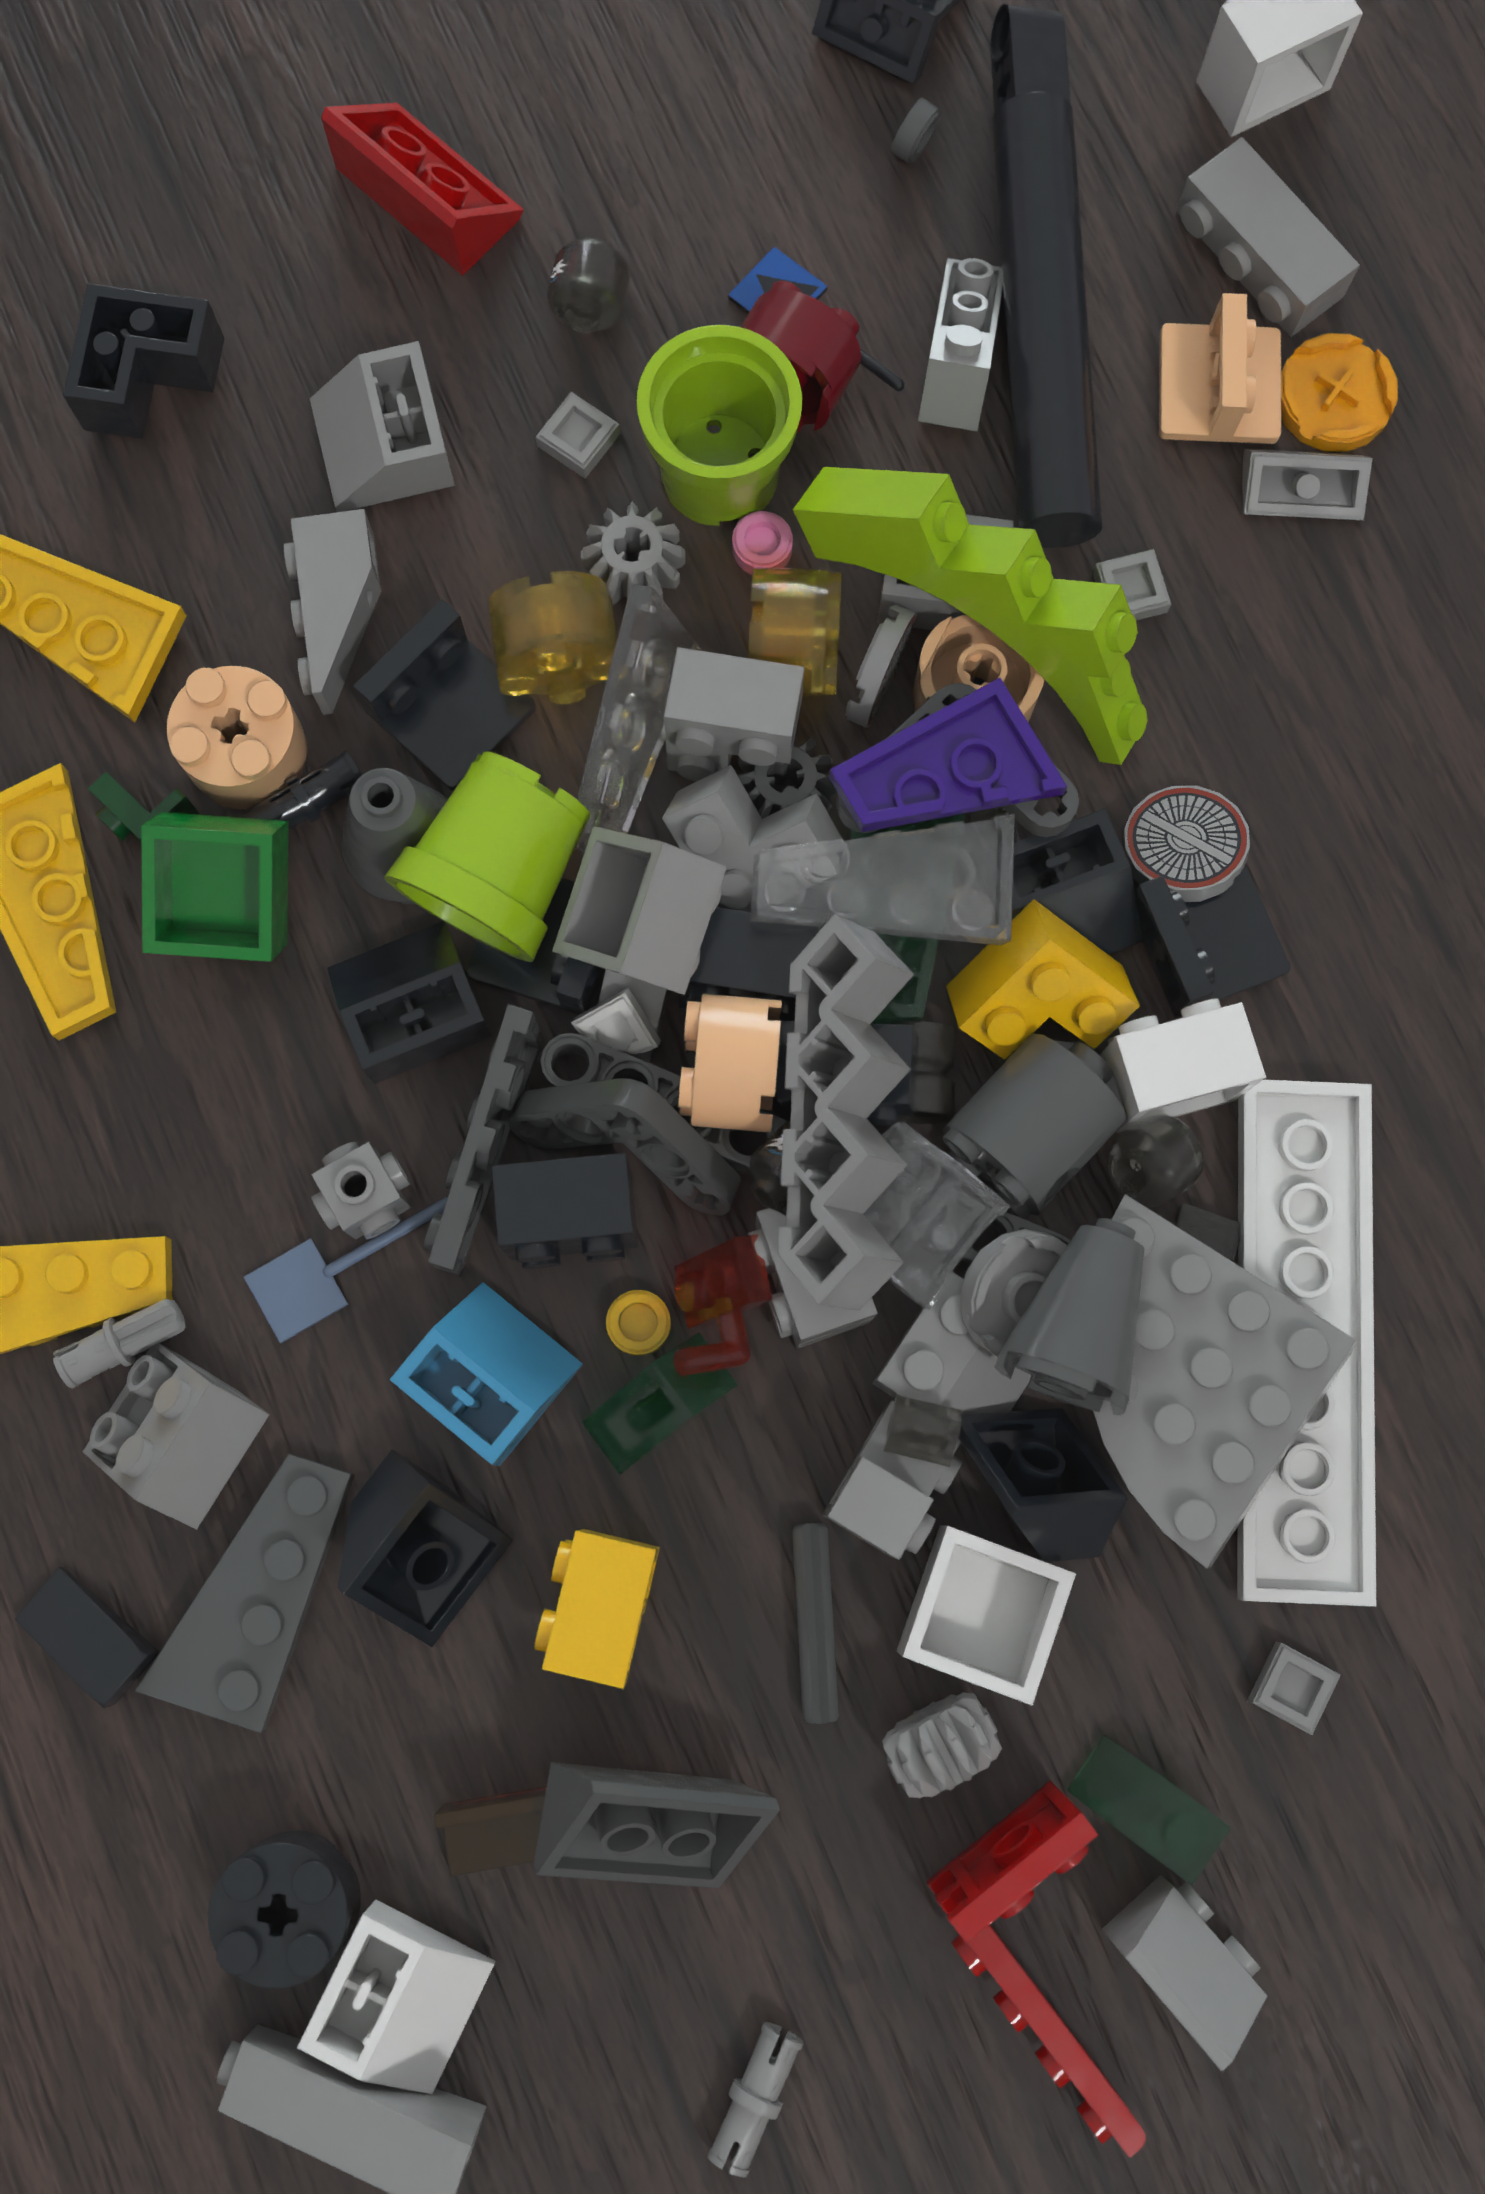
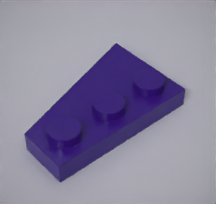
M1001 678L990 682L830 769L829 779L861 832L1064 795L1067 789L1066 783Z

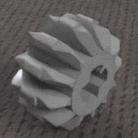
M632 501L626 510L627 516L620 518L607 507L606 512L603 514L605 527L589 524L586 534L590 545L583 547L581 550L582 565L590 569L586 576L587 583L592 590L604 589V599L610 607L623 596L627 597L629 609L635 613L639 609L641 597L647 596L652 603L659 606L663 601L661 587L677 589L680 584V573L676 569L685 565V549L682 546L676 545L680 540V536L675 523L662 525V513L657 507L645 517H640L638 506ZM638 553V561H628V554Z
M973 1693L951 1694L938 1702L933 1701L921 1710L913 1711L911 1716L897 1722L895 1728L888 1731L882 1741L887 1755L888 1766L898 1784L901 1783L908 1797L912 1798L933 1797L941 1791L947 1789L951 1791L956 1785L971 1780L972 1776L987 1769L991 1761L995 1760L1002 1750L996 1735L998 1730L986 1707H982Z

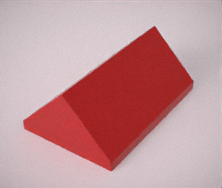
M398 103L329 106L324 108L321 120L335 168L462 276L520 220L524 211L522 207Z

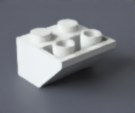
M375 1900L363 1913L297 2048L360 2081L433 2094L496 1961Z

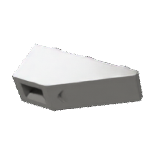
M947 258L918 417L919 422L971 431L978 430L991 366L1002 294V267L991 266L988 262L976 258L964 260Z
M365 509L292 518L293 542L284 543L287 572L291 581L298 580L300 599L291 600L293 625L296 636L298 638L305 637L307 657L298 658L300 683L304 695L313 694L323 715L333 713L381 593L375 539Z

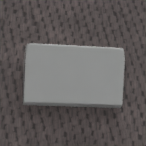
M1244 449L1242 513L1364 520L1373 458L1359 454Z

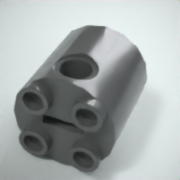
M1032 1033L944 1127L943 1132L945 1135L942 1139L950 1148L945 1157L969 1181L973 1182L980 1176L996 1190L997 1193L993 1196V1199L1003 1211L1025 1219L1029 1214L1039 1215L1055 1195L1127 1120L1113 1070L1099 1054L1081 1042L1055 1041L1044 1035Z

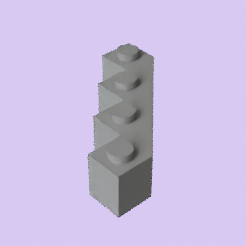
M836 914L830 918L790 965L789 993L796 995L794 1033H787L785 1088L792 1090L790 1129H783L781 1185L788 1187L786 1227H779L778 1256L818 1305L860 1311L904 1263L863 1213L907 1166L867 1118L911 1069L870 1024L914 974L874 931Z

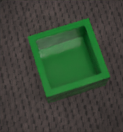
M161 812L142 824L143 953L272 962L287 945L289 821Z

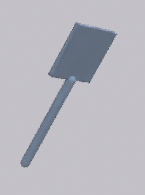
M444 1197L328 1265L325 1263L313 1239L310 1238L244 1276L247 1285L279 1343H284L348 1306L349 1304L333 1276L432 1220L436 1212L442 1214L448 1197Z

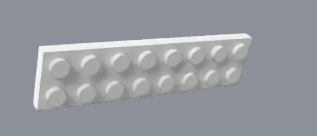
M1262 1080L1238 1098V1266L1353 1337L1357 1342L1346 1363L1238 1525L1237 1600L1376 1607L1372 1084Z

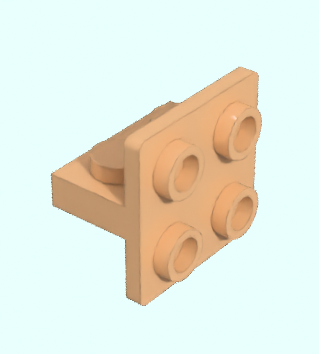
M1222 293L1210 325L1165 323L1160 331L1159 351L1160 438L1168 440L1276 443L1281 435V331L1275 327H1256L1255 319H1247V294Z

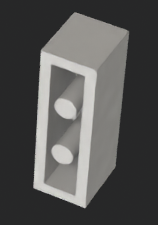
M1243 137L1239 138L1187 178L1176 209L1184 227L1192 236L1203 240L1219 258L1224 272L1233 280L1240 281L1258 301L1263 315L1269 321L1278 323L1290 337L1345 296L1360 264Z

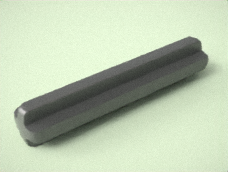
M801 1523L793 1527L792 1538L802 1715L806 1723L826 1724L837 1721L839 1717L828 1528L823 1523Z

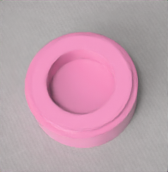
M757 511L746 515L736 525L732 536V552L736 563L745 572L759 577L771 576L780 572L791 558L793 546L792 531L787 522L779 515L767 511Z

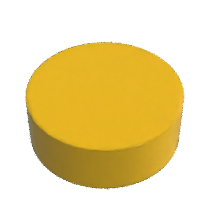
M632 1290L620 1295L611 1304L606 1316V1329L611 1341L618 1349L629 1355L645 1356L657 1351L664 1345L670 1334L671 1317L667 1306L657 1295L645 1290Z

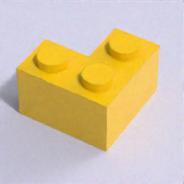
M1035 899L946 985L958 1027L1004 1060L1049 1017L1095 1049L1140 1007L1123 966Z
M588 1529L576 1530L573 1541L566 1539L560 1542L551 1577L552 1582L562 1584L556 1611L544 1609L534 1650L546 1652L543 1670L624 1689L628 1679L642 1615L645 1612L660 1550L659 1546Z

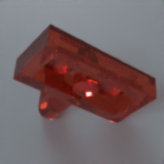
M758 1234L735 1237L674 1266L677 1277L675 1296L679 1307L684 1311L687 1329L718 1323L722 1341L721 1343L676 1350L674 1366L680 1376L739 1367L749 1361L751 1350L742 1312L772 1300L764 1259L755 1250Z

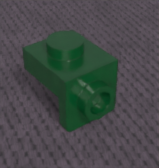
M107 772L88 788L103 805L95 815L122 842L132 834L141 843V825L161 812L199 815L197 809L179 789H175L149 813Z

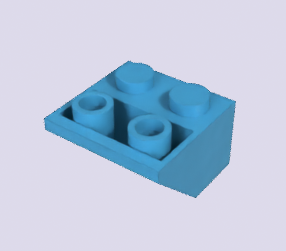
M482 1282L428 1332L389 1380L491 1465L501 1466L582 1367L583 1363Z

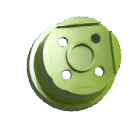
M708 325L697 327L675 336L659 348L647 363L637 391V412L643 436L649 451L660 466L662 482L669 501L687 518L700 524L719 526V521L736 519L740 521L746 515L762 511L768 505L778 485L780 465L793 445L801 417L802 393L795 369L789 359L775 344L760 334L741 327ZM712 425L721 428L718 433H710L707 429Z
M484 751L482 755L478 754L415 848L410 846L404 847L384 876V879L403 896L454 928L507 955L523 961L533 962L548 929L542 920L591 814L582 803L559 787L557 793L554 794L550 789L539 783L538 780L541 775L499 754Z

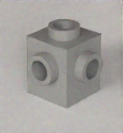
M350 1142L336 1148L322 1159L325 1167L311 1174L320 1189V1192L311 1196L320 1216L330 1230L340 1225L342 1230L354 1239H358L363 1235L366 1239H371L388 1231L400 1222L398 1215L411 1208L402 1192V1189L409 1186L410 1182L392 1151L382 1156L370 1142L360 1147L357 1142ZM365 1177L367 1181L365 1191L357 1197L347 1196L345 1188Z

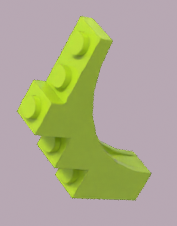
M837 467L822 468L793 509L815 558L858 565L900 579L944 600L985 626L1021 655L1058 693L1082 726L1099 762L1122 765L1135 741H1138L1144 734L1148 722L1146 708L1140 700L1131 675L1130 664L1125 658V653L1129 652L1134 645L1138 631L1136 619L1131 614L1122 585L1054 579L1050 563L1045 557L1036 530L970 525L949 474Z

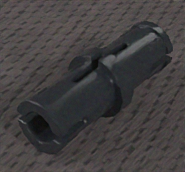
M346 750L327 764L300 779L296 775L287 779L285 782L288 786L274 793L273 796L261 803H257L246 811H242L239 815L241 818L289 821L288 830L307 819L313 823L322 818L319 812L333 805V803L346 795H350L353 785L362 774Z

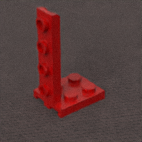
M1050 1780L927 1880L926 1884L947 1914L949 1922L959 1933L951 1943L976 1977L987 1969L1002 1989L993 1996L994 2001L1018 2033L1029 2025L1042 2041L1043 2045L1034 2053L1061 2089L1069 2081H1072L1085 2100L1076 2109L1098 2140L1104 2144L1113 2136L1127 2156L1131 2158L1145 2144L1146 2135L1143 2128L991 1926V1923L999 1916L1007 1919L1024 1909L1034 1896L1033 1888L1053 1872L1062 1874L1075 1867L1086 1856L1089 1849L1087 1844L1098 1836V1833L1082 1812Z

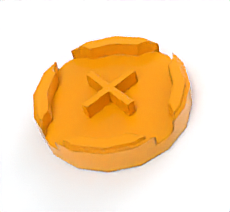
M1326 333L1304 341L1295 349L1293 355L1287 359L1281 371V420L1284 426L1301 443L1320 451L1348 452L1371 442L1387 425L1398 401L1397 377L1389 359L1377 349L1374 353L1369 347L1362 345L1363 339L1351 334Z

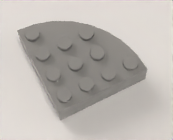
M1125 1194L1112 1220L1136 1231L1134 1240L1145 1249L1130 1397L1125 1413L1122 1415H1113L1110 1402L1106 1400L1103 1401L1100 1412H1093L1103 1444L1128 1490L1163 1533L1207 1569L1213 1565L1356 1347L1357 1340Z

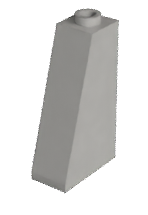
M259 2024L244 2038L242 2044L232 2041L225 2054L216 2081L217 2084L226 2087L218 2109L219 2112L390 2194H457L487 2106L438 2088L434 2089L433 2094L360 2081L298 2049L297 2047L301 2039Z

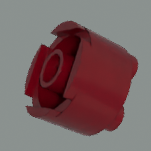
M777 281L773 284L770 291L758 297L740 327L765 337L775 344L789 359L798 376L802 393V411L797 433L800 432L804 424H815L813 430L815 431L821 429L826 424L860 365L861 350L856 338L859 332V324L848 311L841 308H830L821 301L802 293L794 284L787 281Z

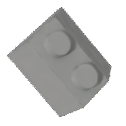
M949 1270L941 1278L872 1384L929 1423L960 1441L950 1426L954 1415L1010 1412L1028 1385L1031 1375L1015 1367L1013 1375L1009 1379L994 1368L998 1357L977 1344L963 1322L960 1294L964 1279Z
M1159 1875L1101 1930L1212 2061L1223 2071L1233 2062L1267 1998L1265 1992L1252 1978L1261 1968L1232 1935L1224 1943L1218 1939L1206 1925V1922L1214 1913L1186 1881L1176 1890L1171 1883Z

